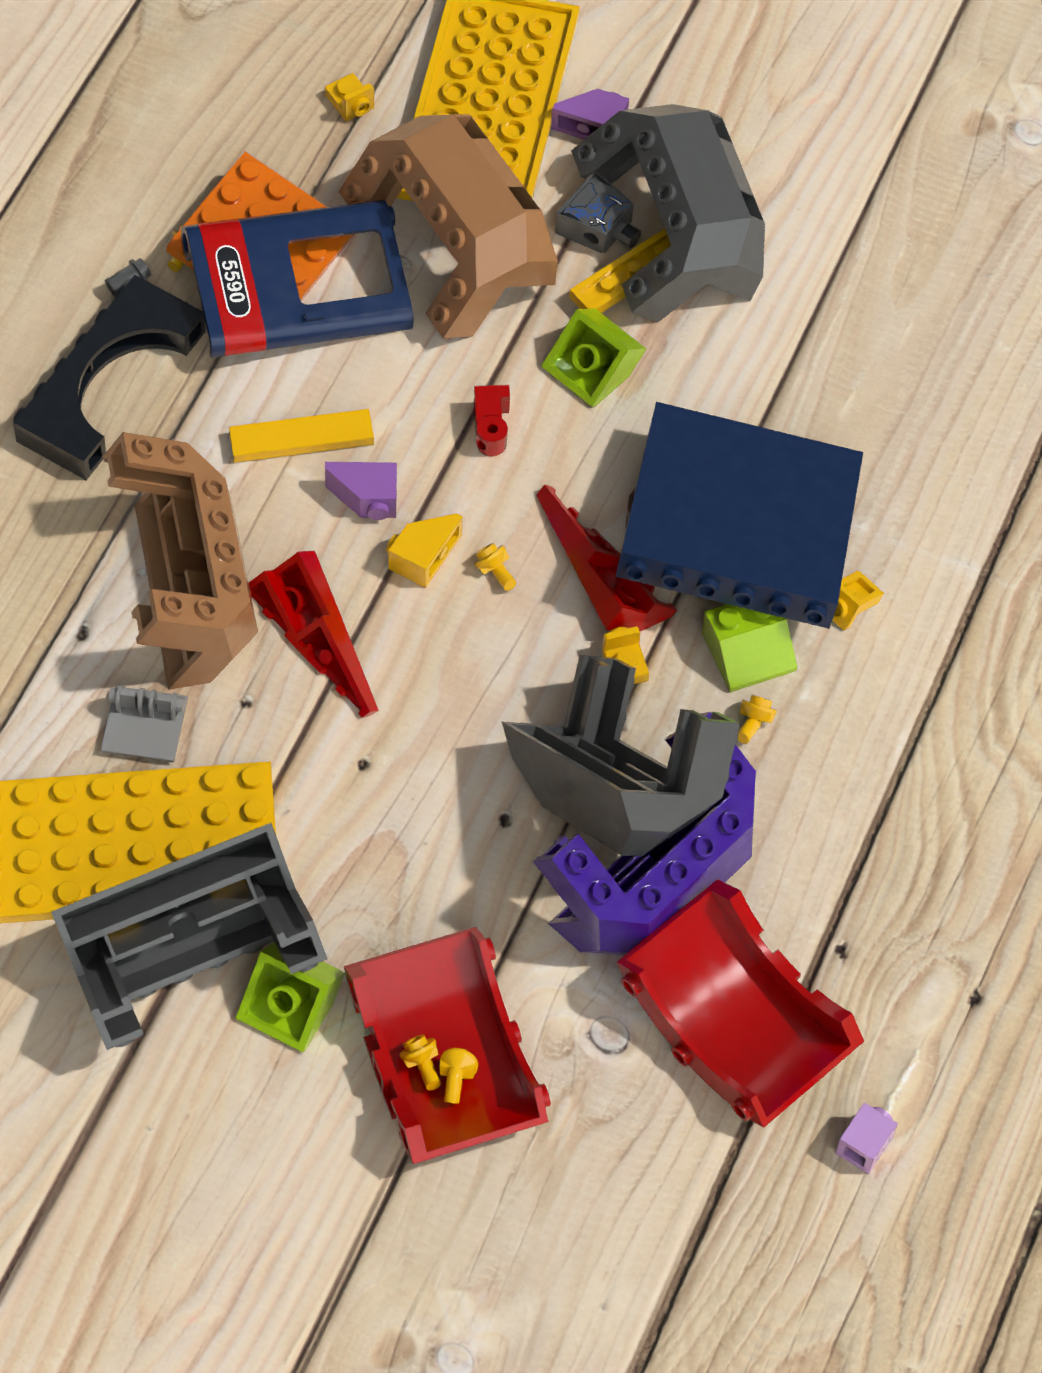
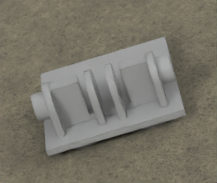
M123 685L115 686V688L111 687L109 693L111 706L100 751L103 753L174 762L188 696L178 695L175 692L173 694L156 692L153 689L148 691L145 688H126Z

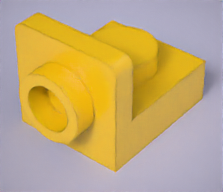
M354 73L325 86V96L346 122L357 116H363L374 108L373 86L370 83L363 86Z
M859 570L842 578L838 605L832 621L842 630L850 628L859 613L880 602L884 592Z
M618 627L603 635V657L617 658L636 668L634 684L649 681V671L639 644V628Z

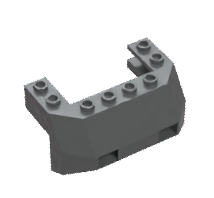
M675 104L620 110L571 150L582 178L586 179L595 171L610 184H613L640 162L669 237L671 246L622 284L633 313L659 322L707 284L751 301L763 278L765 222L721 116L709 110Z
M579 655L564 726L501 721L510 753L543 808L620 855L643 856L694 822L723 798L725 785L729 778V768L734 746L738 740L740 723L719 712H712L709 719L694 710L680 709L668 766L620 740L622 728L626 722V710L630 693L634 687L636 668L617 658Z
M272 823L51 912L107 1050L113 1047L127 1046L135 1038L144 1035L130 1000L137 997L145 998L151 996L159 988L171 983L185 982L193 974L208 968H219L230 959L244 953L258 952L266 944L274 942L291 974L298 971L311 970L319 962L327 960L314 921L295 888Z

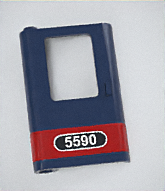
M385 200L182 226V249L186 260H192L209 336L211 358L412 329L414 324L413 309L393 228L395 226L393 207L388 206ZM365 232H376L379 234L392 286L391 293L309 305L301 302L288 250L289 243Z

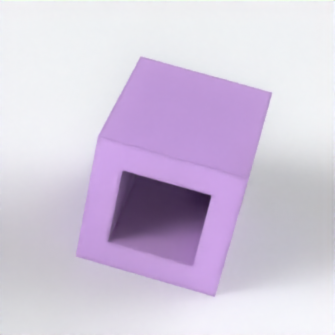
M864 1103L841 1136L836 1154L869 1174L893 1139L898 1123L893 1121L892 1116L884 1109L871 1107Z

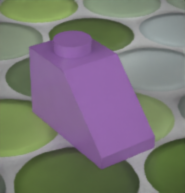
M595 89L555 103L552 108L551 129L580 139H586L618 111L628 110L629 98L615 92Z
M325 462V487L360 518H371L374 520L396 518L397 463Z

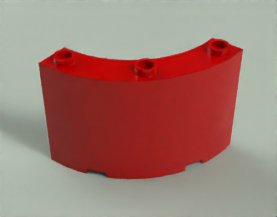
M717 879L616 963L623 975L621 978L623 987L630 995L637 998L649 1018L672 1046L671 1052L675 1059L685 1067L689 1065L705 1083L732 1106L734 1112L742 1120L748 1121L750 1119L764 1128L865 1041L850 1011L829 999L818 989L810 993L797 981L801 974L779 949L773 953L769 950L759 936L764 929L751 911L741 890Z
M477 927L344 966L356 1014L360 1013L364 1029L368 1028L370 1035L364 1036L363 1039L391 1119L397 1118L400 1140L413 1164L549 1122L546 1107L551 1106L548 1090L544 1083L539 1084L523 1055L519 1045L522 1042L518 1024L515 1020H509L491 960L496 959L493 943L490 937L485 938ZM424 1034L426 1039L434 1038L436 1040L439 1055L431 1059L441 1085L435 1090L426 1089L417 1065L408 1068L403 1059L400 1058L399 1054L405 1049L403 1044L415 1036ZM450 1048L465 1049L472 1053L478 1061V1070L473 1079H462L459 1104L444 1102L447 1076L440 1075V1058L443 1052Z

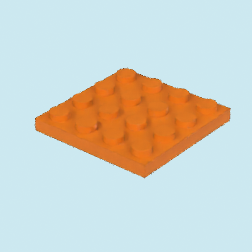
M244 152L183 226L317 209L326 206L247 152ZM180 229L167 244L166 252L194 270L192 260L187 261L184 256ZM355 234L291 242L288 244L301 301Z

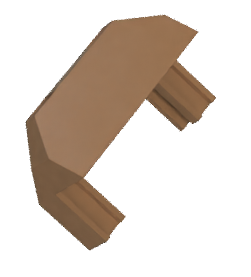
M470 114L419 116L370 141L339 190L340 195L347 204L385 200L388 206H392L404 188L458 262V265L425 313L442 338L473 337L506 287L555 285L558 260L543 213Z
M122 432L103 455L104 462L108 463L111 477L107 480L108 487L145 492L134 506L150 587L148 594L151 606L138 604L131 611L132 618L137 619L139 630L136 642L140 645L161 647L168 690L211 683L258 633L234 508L226 478L186 442Z

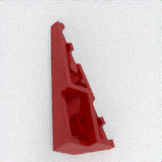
M544 484L536 496L605 629L611 631L618 627H638L639 631H643L673 617L677 609L671 603L660 602L653 595L654 586L615 577L620 553L595 528H584L577 521L580 513L574 507L567 509L555 494L556 490L552 486Z
M315 550L297 552L274 570L263 571L248 582L251 597L263 608L262 613L268 619H273L286 632L284 636L319 673L325 674L337 686L335 690L341 696H346L360 710L358 714L362 718L379 711Z

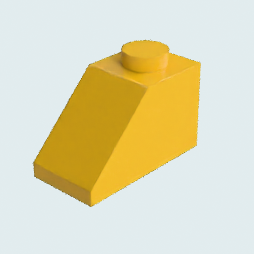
M455 513L406 524L399 535L394 534L387 545L388 569L426 588L461 538L463 516Z

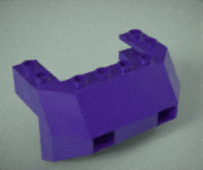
M711 712L701 713V715L709 719L711 718ZM675 732L664 739L671 749ZM736 745L734 746L729 768V778L725 785L723 798L694 822L643 856L620 855L606 869L579 834H575L570 840L566 836L558 837L554 841L555 844L542 856H538L533 860V863L567 905L548 924L579 952L626 955L717 879L725 883L752 857L756 770Z

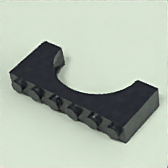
M134 275L127 285L124 284L118 289L109 307L102 309L98 313L95 323L90 330L79 336L71 353L66 358L63 357L59 360L54 373L47 382H42L37 387L34 397L29 404L17 411L13 419L16 442L87 481L103 461V455L106 453L104 436L87 422L81 411L83 397L91 381L106 365L131 352L144 349H166L187 356L206 333L203 311Z

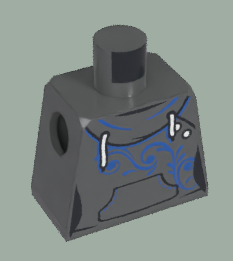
M595 171L556 212V234L599 253L607 252L617 240L632 248L641 236V230L631 225L633 215L632 202Z

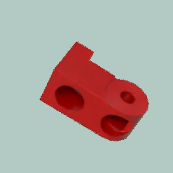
M474 386L473 403L477 448L486 456L500 455L507 447L508 426L502 419V413H509L510 386Z

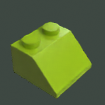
M576 309L541 367L590 406L596 407L629 378L646 348L597 309Z
M729 604L705 611L702 635L730 693L797 671V662L786 618Z
M273 942L260 952L236 1019L304 1052L333 1006L345 972L322 961L311 970L298 971L291 974L276 944Z

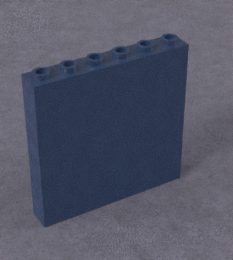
M656 401L615 577L830 629L839 600L863 452Z

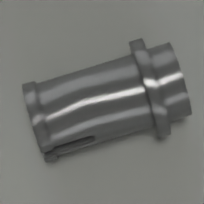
M141 258L136 261L131 259L127 267L110 278L105 279V284L115 297L118 289L124 284L127 285L134 275L147 281V278L151 276V272Z

